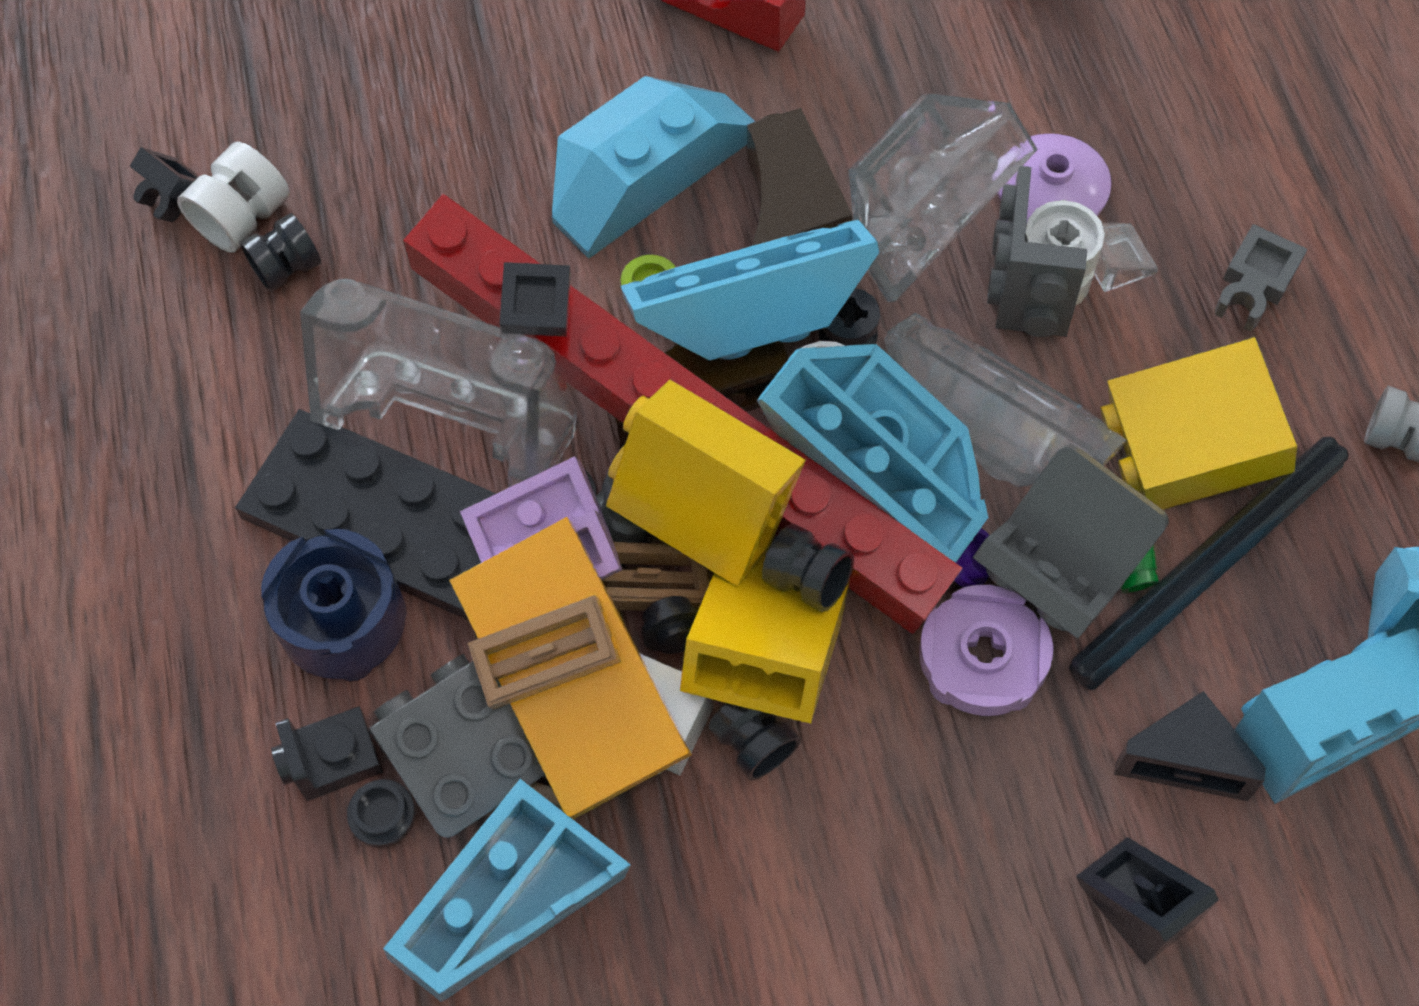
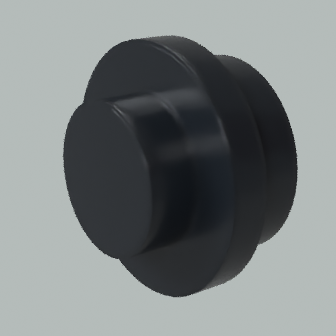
M670 596L651 604L642 615L644 625L641 629V637L645 646L650 650L661 651L665 654H677L685 651L686 640L699 608L692 606L690 600L683 596Z
M386 779L374 780L363 785L352 796L347 808L348 825L355 837L368 846L378 848L388 847L401 841L410 832L416 816L415 804L407 789L395 781Z

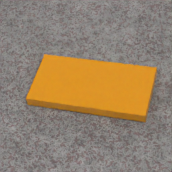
M568 517L561 519L450 580L478 639L590 596L596 595L599 598L604 611L602 613L605 622L609 626L612 635L611 639L614 647L617 649L621 662L510 703L563 812L570 818L575 819L692 756L577 531ZM588 618L582 619L489 654L490 664H495L591 627ZM597 643L498 680L501 686L510 684L598 651Z

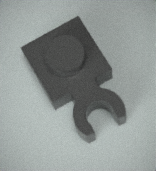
M1253 224L1227 268L1223 280L1231 284L1222 291L1215 308V315L1222 318L1230 305H1243L1249 311L1244 329L1248 331L1255 329L1266 309V300L1278 305L1308 249Z

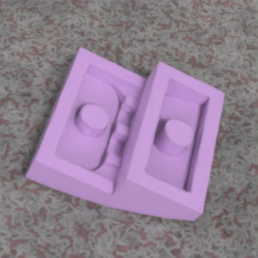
M575 456L460 511L481 563L561 519L568 517L601 580L622 571L612 537L581 461Z

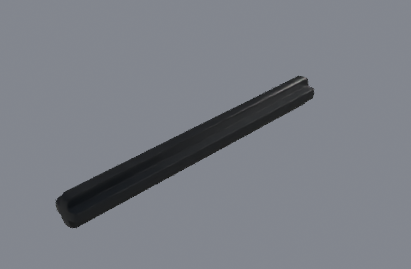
M1331 436L1319 439L1296 460L1295 472L1274 479L1072 659L1069 666L1072 676L1088 690H1094L1336 474L1344 466V462L1348 460L1349 454L1347 449L1339 445L1335 438Z

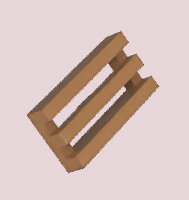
M613 542L620 564L692 567V572L661 571L659 568L622 570L603 579L604 586H610L605 588L617 610L645 611L654 602L670 596L686 597L690 600L692 606L700 608L709 586L708 570L706 567L669 544ZM620 587H645V588H620ZM656 588H680V589H656Z
M596 595L468 642L488 707L492 709L500 708L621 662L617 649L613 645L609 626L605 622L602 613L604 612ZM588 618L591 627L495 664H490L489 654L582 619ZM597 643L598 651L498 688L496 682L498 679Z

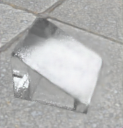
M1102 223L1105 235L1094 276L1104 292L1157 274V265L1131 223Z

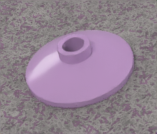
M1040 134L1025 138L1013 145L1004 154L998 166L996 189L1000 200L1003 185H1015L1018 167H1031L1027 221L1036 208L1048 202L1060 200L1080 203L1091 209L1098 216L1109 199L1111 176L1105 161L1088 144L1070 136ZM1051 170H1056V171H1059V172H1062V173H1055V172H1052Z

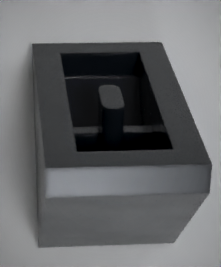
M1202 691L1129 739L1115 763L1114 775L1249 801L1265 781L1266 768L1206 693Z
M1129 837L1125 838L1076 876L1082 889L1145 965L1196 926L1219 901L1215 889Z

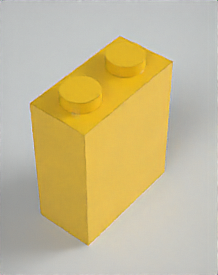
M1255 337L1107 381L1110 404L1100 406V410L1110 442L1121 439L1127 458L1118 460L1122 480L1162 510L1295 472L1297 444Z
M669 380L650 399L645 396L638 398L629 410L623 423V430L629 433L626 444L617 453L608 471V476L614 481L606 506L738 587L768 552L806 460L684 387Z
M763 556L738 587L714 573L686 640L680 691L811 724L841 627L849 582L835 605L828 611L821 612L805 604L801 599L800 591L789 590L782 592L763 581L762 568L766 556Z

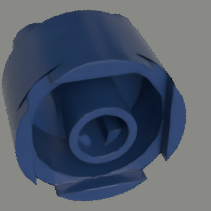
M344 529L324 530L326 535L317 536L306 541L302 536L284 546L271 560L265 571L261 583V597L263 598L266 619L289 658L304 671L322 678L343 679L349 682L361 680L392 653L402 636L407 611L400 588L381 549L365 536Z

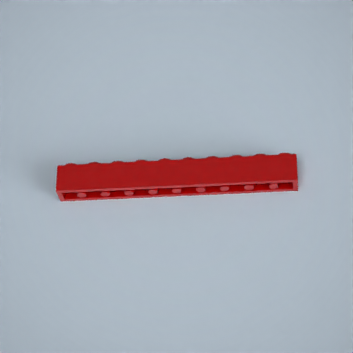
M445 194L440 196L403 239L413 271L622 423H624L629 410L638 398L645 396L650 399L667 381L672 380L805 459L806 461L775 535H778L787 525L796 524L812 532L816 542L820 543L821 546L835 543L851 551L854 555V566L848 588L911 634H914L962 570V567L571 285L567 337L501 333L499 323L504 262L540 263Z

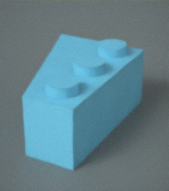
M1414 627L1391 637L1386 632L1378 633L1362 642L1350 654L1333 661L1326 660L1302 674L1265 688L1259 695L1242 706L1241 711L1244 717L1235 728V731L1265 766V781L1262 785L1275 804L1419 729V633Z
M519 779L383 950L389 961L439 1001L443 1002L626 877L631 864L523 780Z

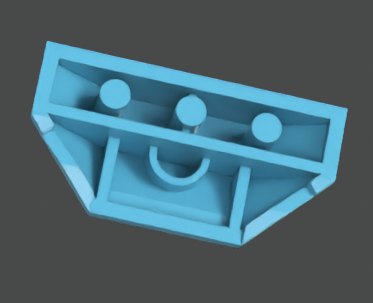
M644 76L558 136L552 205L553 224L588 259L746 146L747 124L755 121L724 93Z
M859 220L839 224L838 227L830 229L820 228L675 267L648 276L641 282L635 281L622 285L621 290L623 298L637 323L709 361L717 358L736 359L748 354L752 348L776 341H799L806 338L811 331L828 327L878 256V242Z
M877 344L796 349L757 399L771 428L777 435L955 563L989 518L985 500H981L978 469L968 427Z

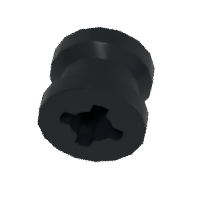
M855 288L828 327L819 329V341L838 342L845 346L876 344L880 309L875 298L865 290Z

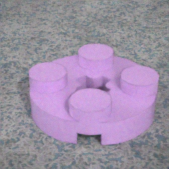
M972 585L952 593L951 599L941 603L937 609L935 607L928 615L920 639V665L922 672L929 682L930 691L934 698L941 703L952 705L963 712L980 716L1001 715L1027 707L1035 693L1043 685L1053 657L1052 636L1044 619L1041 616L1038 619L1035 613L1025 606L1026 599L1016 592L1000 586ZM979 637L991 638L992 648L1003 650V657L993 658L992 663H983L978 661L977 656L970 654L968 647L977 646Z

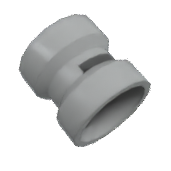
M1388 385L1372 414L1364 437V443L1382 450L1392 446L1403 450L1407 459L1419 463V403L1410 400L1406 391Z

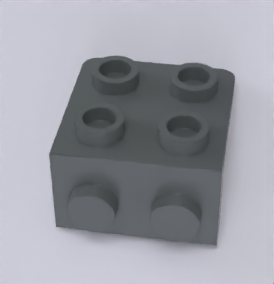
M1019 166L1015 185H1003L999 220H996L992 255H995L994 268H991L987 304L997 305L995 328L1023 331L1036 337L1051 335L1067 337L1086 271L1087 249L1025 242L1031 167Z
M1067 444L1055 453L1010 518L985 539L973 558L986 567L988 576L996 584L1007 590L1017 591L1035 605L1040 616L1049 625L1058 630L1068 631L1078 639L1102 613L1168 527L1169 518L1164 510L1076 445Z
M464 654L454 658L433 672L430 676L436 685L413 699L408 690H405L374 710L373 712L379 719V722L369 728L370 734L383 754L387 755L436 833L442 837L456 835L498 807L519 779L531 785L545 775L511 704L497 709L488 707L474 662L470 663ZM496 680L498 688L502 687L499 680Z

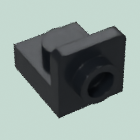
M360 706L299 729L294 727L289 718L275 723L281 744L271 747V752L279 776L284 785L294 782L307 801L383 773L364 713Z

